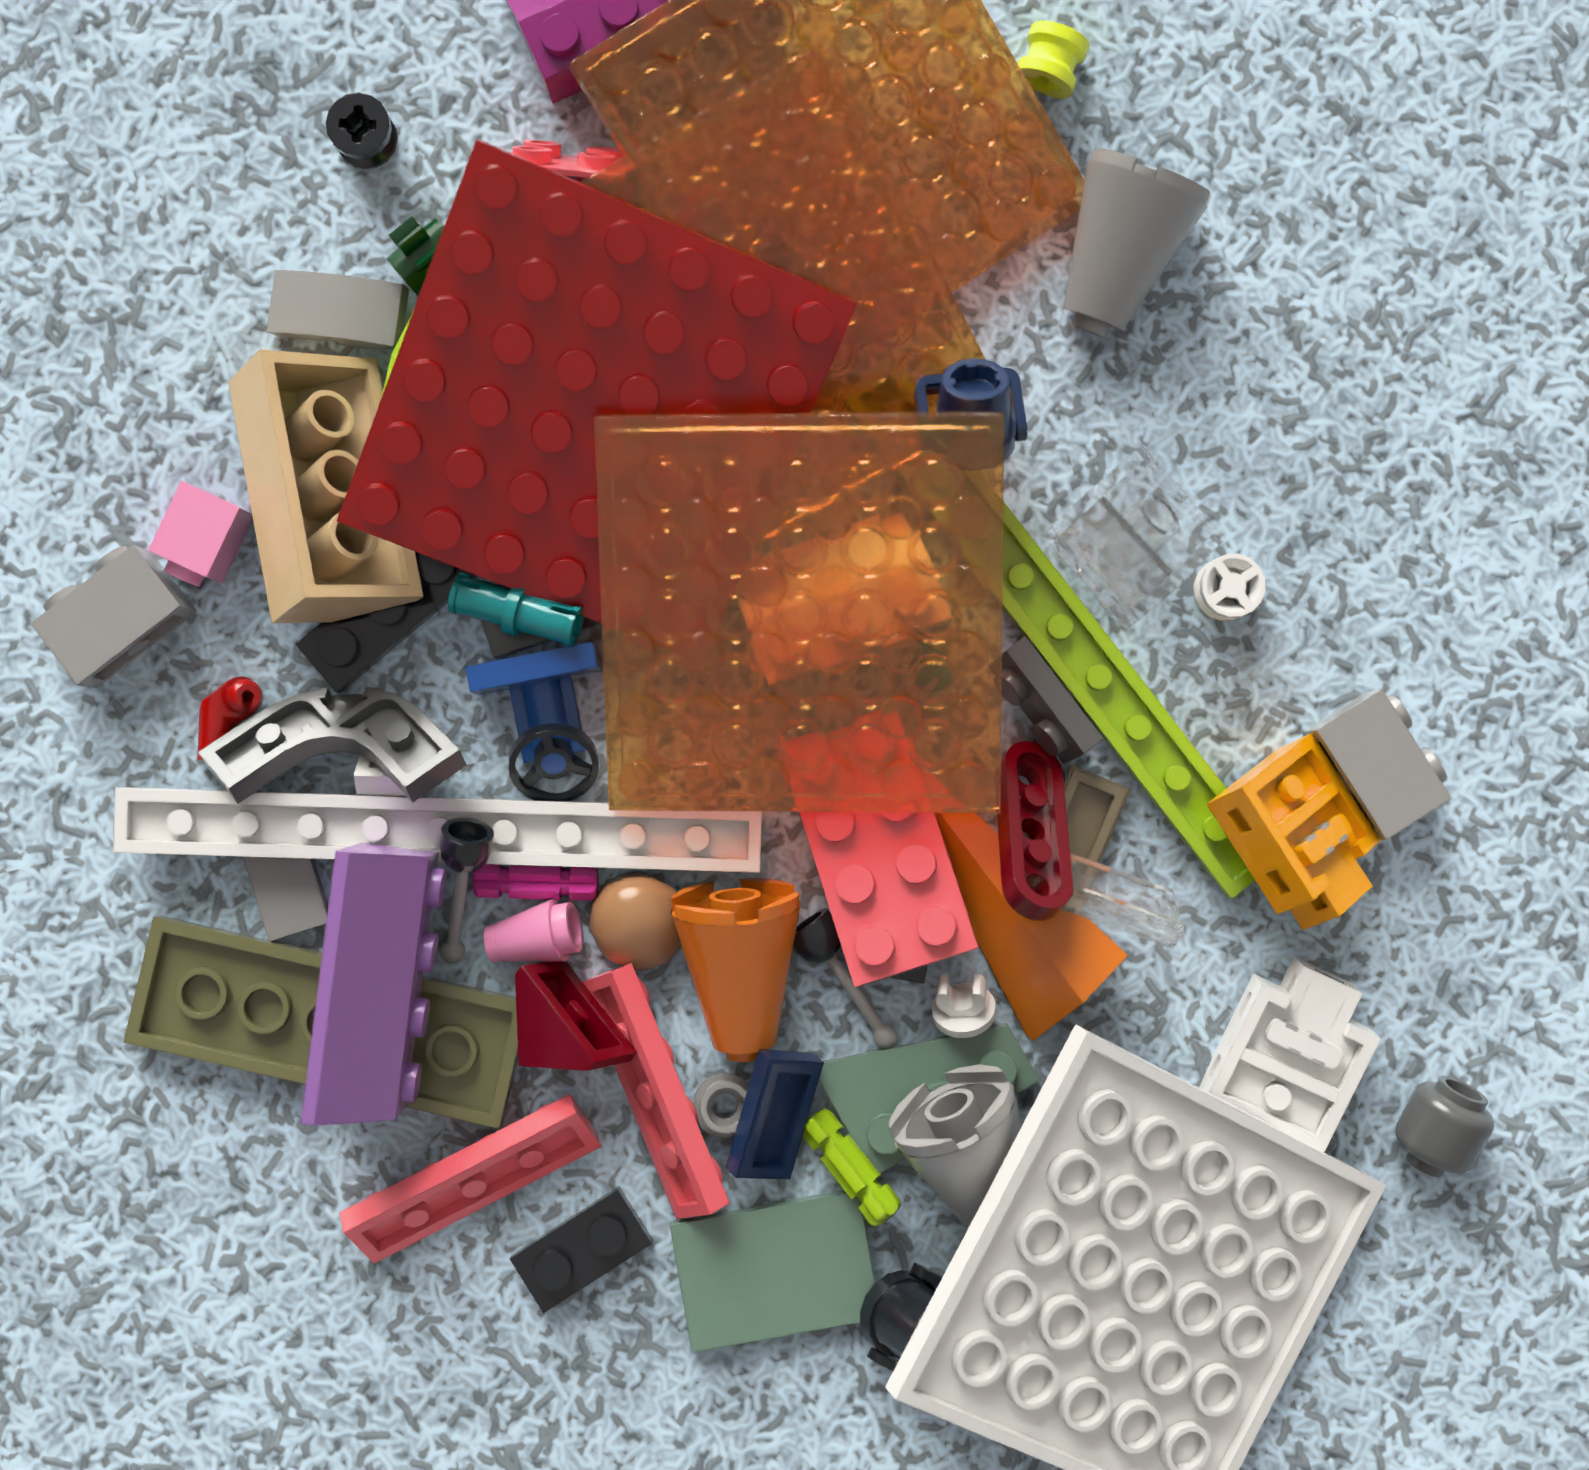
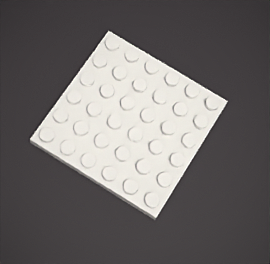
M1075 1024L885 1388L895 1400L1064 1470H1239L1386 1185L1372 1176L1325 1152L1323 1153L1267 1122Z

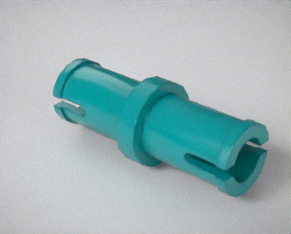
M463 573L456 576V582H453L448 597V611L452 614H461L500 625L503 633L517 637L522 631L564 643V645L573 647L576 644V637L579 638L584 622V616H582L584 608L581 606H572L554 600L524 594V588H507L469 577Z

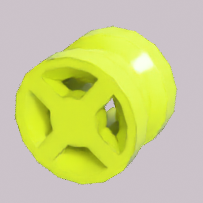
M1052 21L1034 22L1026 37L1029 46L1028 53L1018 60L1013 72L1014 78L1020 85L1056 99L1069 98L1073 94L1077 83L1076 76L1074 75L1076 65L1086 59L1090 48L1089 41L1084 35L1064 24Z

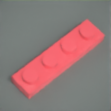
M632 963L582 981L637 1051V1054L631 1061L616 1064L614 1067L676 1219L710 1215L730 1204L722 1185L723 1176L721 1169L708 1151L698 1126L697 1110L692 1101L685 1095L674 1068L672 1049L661 1036L649 1006L650 997L648 990L637 977Z
M569 1094L339 1212L343 1233L375 1264L602 1147L598 1134L591 1121Z

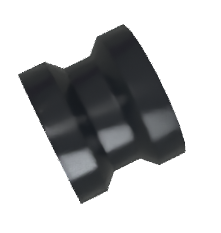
M360 92L346 94L336 100L329 109L326 119L327 135L342 158L349 164L362 169L377 168L388 162L395 153L398 142L397 129L382 103L372 95ZM360 120H363L362 126L356 132H349V129H353L360 123Z

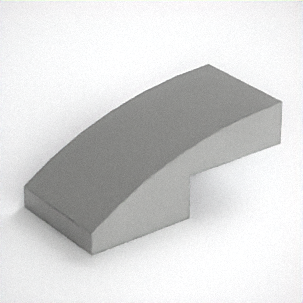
M275 270L266 332L278 337L292 339L335 341L344 346L394 350L404 330L410 288L399 283L355 276Z

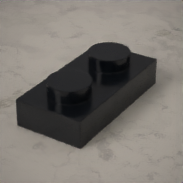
M619 1186L512 1254L510 1261L542 1312L545 1313L650 1246L653 1239Z

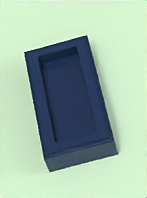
M759 1049L726 1164V1169L735 1178L791 1179L805 1124L808 1120L824 1064L814 1053Z

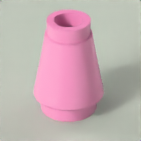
M551 899L500 920L496 924L486 925L483 931V941L486 954L492 963L501 961L565 962L570 954L581 952L583 948V930L579 913L572 902L560 904L557 900Z

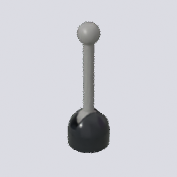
M472 818L451 819L445 822L441 828L439 844L441 858L449 868L456 872L448 937L442 942L439 949L440 956L448 963L460 961L465 954V946L460 937L469 872L477 871L485 865L492 852L493 829L485 822Z
M828 908L817 911L797 925L793 949L806 961L814 963L826 962L873 1029V1041L876 1046L881 1049L892 1048L898 1040L897 1030L890 1024H884L860 988L854 987L851 975L836 955L840 948V940L832 915Z

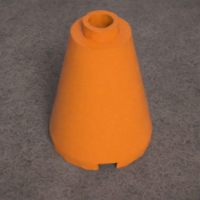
M767 878L739 879L742 888L723 889L714 892V881L682 888L672 895L671 914L713 1048L719 1052L726 1053V1058L734 1062L755 1061L759 1049H770L777 1042L801 905L799 891L795 892L794 885L789 882Z

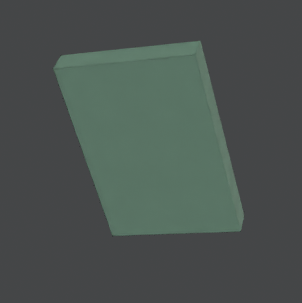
M843 1190L671 1221L670 1231L692 1353L860 1323V1310L864 1298L874 1285L875 1280L864 1218L858 1209L861 1205L858 1197L851 1200Z

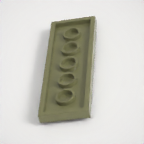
M162 915L155 916L152 920L123 1043L306 1084L323 952L268 941L258 937ZM423 976L420 998L430 1000L429 1019L424 1038L415 1037L412 1062L421 1063V1081L416 1102H407L406 1108L499 1129L503 1125L518 1061L516 997Z

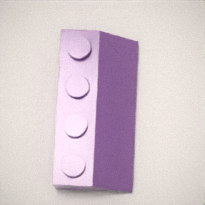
M359 843L335 851L301 1124L316 1126L394 1121L406 1108L407 1102H416L420 1088L422 1066L421 1063L412 1062L415 1037L424 1038L430 1011V1000L420 998L423 972H433L438 949V934L428 933L431 908H441L446 887V869L437 868L439 852L369 843Z

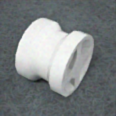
M1225 554L1207 563L1197 573L1193 584V596L1198 608L1208 617L1218 621H1231L1252 612L1261 603L1265 593V577L1260 566L1251 558L1241 554ZM1216 575H1218L1221 579L1219 583V590H1217V584L1219 580L1217 579ZM1226 597L1229 599H1235L1237 601V604H1235L1233 600H1227L1224 598Z

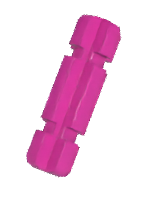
M485 864L479 870L473 872L472 884L474 895L479 898H500L502 893H508L511 899L560 900L562 895H569V900L591 901L598 894L599 874L598 869L595 867H570V870L563 869V866L510 865L509 868H503V865Z

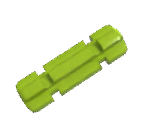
M826 1108L818 1111L807 1120L803 1133L804 1139L814 1151L821 1149L824 1153L820 1158L851 1200L858 1197L862 1203L858 1209L867 1221L875 1227L885 1223L898 1212L902 1206L901 1200L888 1183L881 1186L877 1179L882 1175L850 1135L843 1137L839 1132L843 1125L832 1111Z

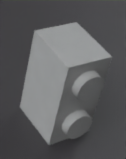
M135 545L129 548L126 546L118 547L104 555L94 566L97 573L78 587L71 585L53 594L43 605L46 612L30 623L77 685L98 688L197 612L171 576L163 571L164 567L154 554Z
M1383 689L1363 693L1302 733L1304 736L1310 733L1313 734L1379 839L1387 840L1443 805L1452 797L1443 785V782L1447 781V775L1443 766L1428 749L1421 750L1408 729L1413 724L1406 708L1395 696H1386Z

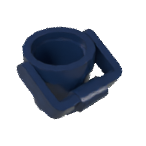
M965 359L948 366L943 374L925 375L916 382L914 405L921 450H933L936 457L946 464L967 470H982L994 467L1010 457L1015 449V441L1027 440V422L1019 375L1015 370L1003 368L997 363L985 359ZM939 394L936 415L930 424L926 395Z

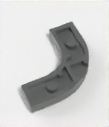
M327 687L289 697L255 714L198 752L207 768L237 804L290 768L314 756L335 752L363 755L378 765L412 802H415L466 766L460 749L416 705L391 692L365 687L363 694L331 695Z

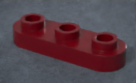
M1022 741L1015 743L1008 749L997 763L994 772L1001 883L1006 901L1018 914L1031 920L1043 921L1055 916L1070 900L1073 893L1064 777L1062 767L1056 757L1049 755L1037 743ZM1018 776L1025 777L1029 785L1024 784ZM1023 832L1027 833L1032 839H1029Z

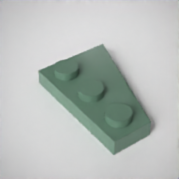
M1007 1023L990 1026L985 1032L970 1038H955L945 1035L889 1049H877L866 1053L824 1060L819 1078L822 1087L849 1134L879 1173L886 1171L905 1159L894 1145L893 1136L889 1130V1120L897 1105L911 1091L923 1083H926L931 1092L949 1083L944 1074L945 1072L978 1064L1000 1068L1007 1080L1014 1086L1016 1094L1040 1081Z

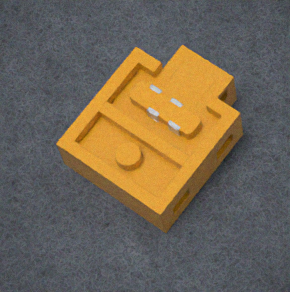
M1312 733L1276 750L1207 803V806L1276 914L1290 910L1302 930L1341 916L1373 887L1356 859L1366 855L1381 840Z

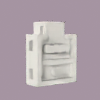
M1295 956L1280 986L1253 974L1218 1044L1199 1088L1324 1153L1381 1040L1370 1027L1351 1019L1363 993L1351 982Z

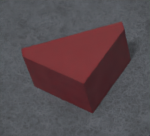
M566 961L522 965L515 974L519 1066L591 1071L629 1062L637 1054L631 1043Z

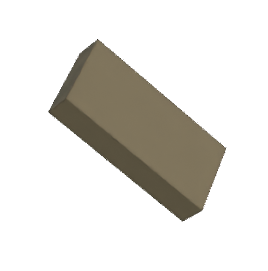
M1070 765L1064 778L1073 878V893L1069 901L1082 907L1131 789L1075 765Z

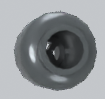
M1447 1076L1439 1077L1437 1082L1427 1081L1418 1084L1414 1088L1395 1127L1397 1139L1408 1151L1406 1160L1419 1171L1433 1177H1441L1444 1171L1464 1173L1471 1170L1494 1130L1493 1117L1486 1109L1488 1099L1470 1085Z

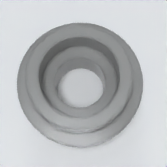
M718 1073L705 1079L697 1088L693 1099L700 1127L715 1137H734L749 1083L742 1077L732 1073ZM729 1093L736 1098L737 1106L731 1115L719 1116L713 1111V1101L719 1094Z

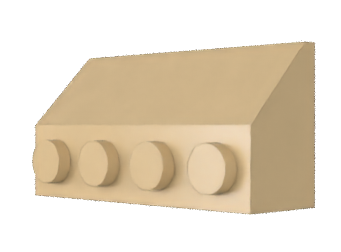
M259 349L228 381L271 622H334L418 601L424 596L415 551L337 522L383 393L377 358Z

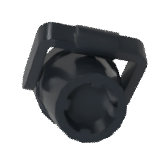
M914 1262L910 1272L900 1270L888 1273L874 1283L866 1294L860 1310L861 1331L865 1340L874 1346L871 1347L867 1354L868 1358L894 1371L899 1362L896 1358H901L936 1291L929 1283L938 1287L943 1276Z

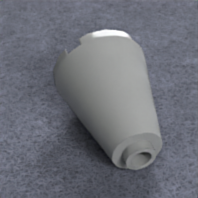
M1094 148L1086 167L1064 309L1075 314L1071 322L1072 326L1106 338L1110 327L1120 331L1124 330L1207 209L1211 195H1209L1210 191L1207 188L1161 166L1154 170L1136 164L1138 160L1136 157L1107 149Z
M981 1064L960 1067L945 1072L944 1074L949 1083L931 1092L926 1083H923L911 1091L897 1105L889 1120V1130L897 1150L967 1230L1022 1127L1014 1086L1007 1080L1000 1068Z

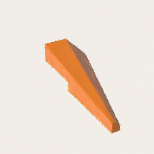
M918 760L978 945L1020 1022L1024 1033L1034 1041L1083 1004L1128 955L1070 901L1055 916L1048 920L1035 921L1018 914L1008 904L1002 891L998 834Z

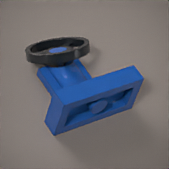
M593 642L574 645L573 647L567 646L465 667L471 693L483 695L504 690L510 691L518 738L512 745L509 753V775L514 786L523 795L535 801L568 802L586 793L594 784L598 775V753L593 741L582 732L572 677L603 671L598 646ZM587 750L592 760L591 765L574 755V753ZM520 751L523 763L534 761L533 766L523 778L519 775L515 765ZM569 772L586 776L574 788L561 793H551L533 787L543 777L547 779H560L569 774Z

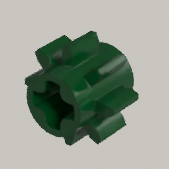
M411 216L388 235L398 249L386 259L417 296L420 294L444 228L436 218L425 227H422Z

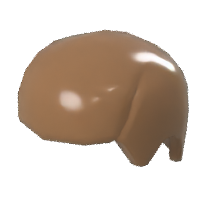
M642 871L628 872L607 880L599 889L595 899L591 900L588 926L598 949L615 964L624 966L632 963L634 970L645 971L669 963L682 947L671 914V898L678 891L667 882Z

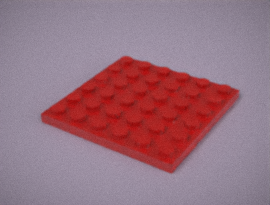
M476 139L337 522L508 588H523L526 595L554 600L572 606H581L584 608L582 616L705 663L857 303L822 286L480 139Z

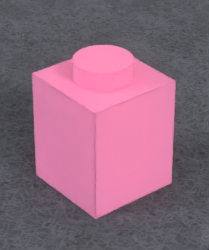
M181 480L148 551L168 559L163 570L164 572L194 586L200 587L204 577L223 584L253 521L252 514Z

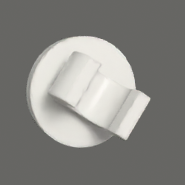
M940 974L937 995L932 1003V1016L936 1027L941 1032L955 1038H970L985 1032L993 1024L996 1017L995 1000L986 989L987 982L982 974H974L973 983L965 982L950 985L948 974Z

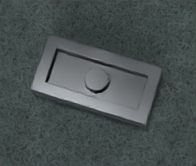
M1026 636L988 663V666L995 674L994 683L996 688L1010 704L1020 706L1034 725L1032 732L1036 741L1049 755L1058 757L1063 764H1066L1084 755L1103 740V737Z

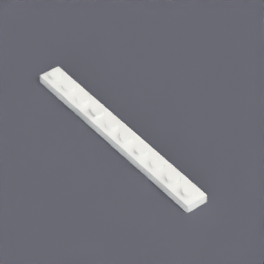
M120 787L115 788L113 853L335 859V851L359 843H369L439 852L437 863H444L439 848L442 825L448 820L455 818H472L485 822L494 831L492 852L486 864L760 873L762 808L421 797L412 802L407 796L255 792L237 804L231 795L223 790Z

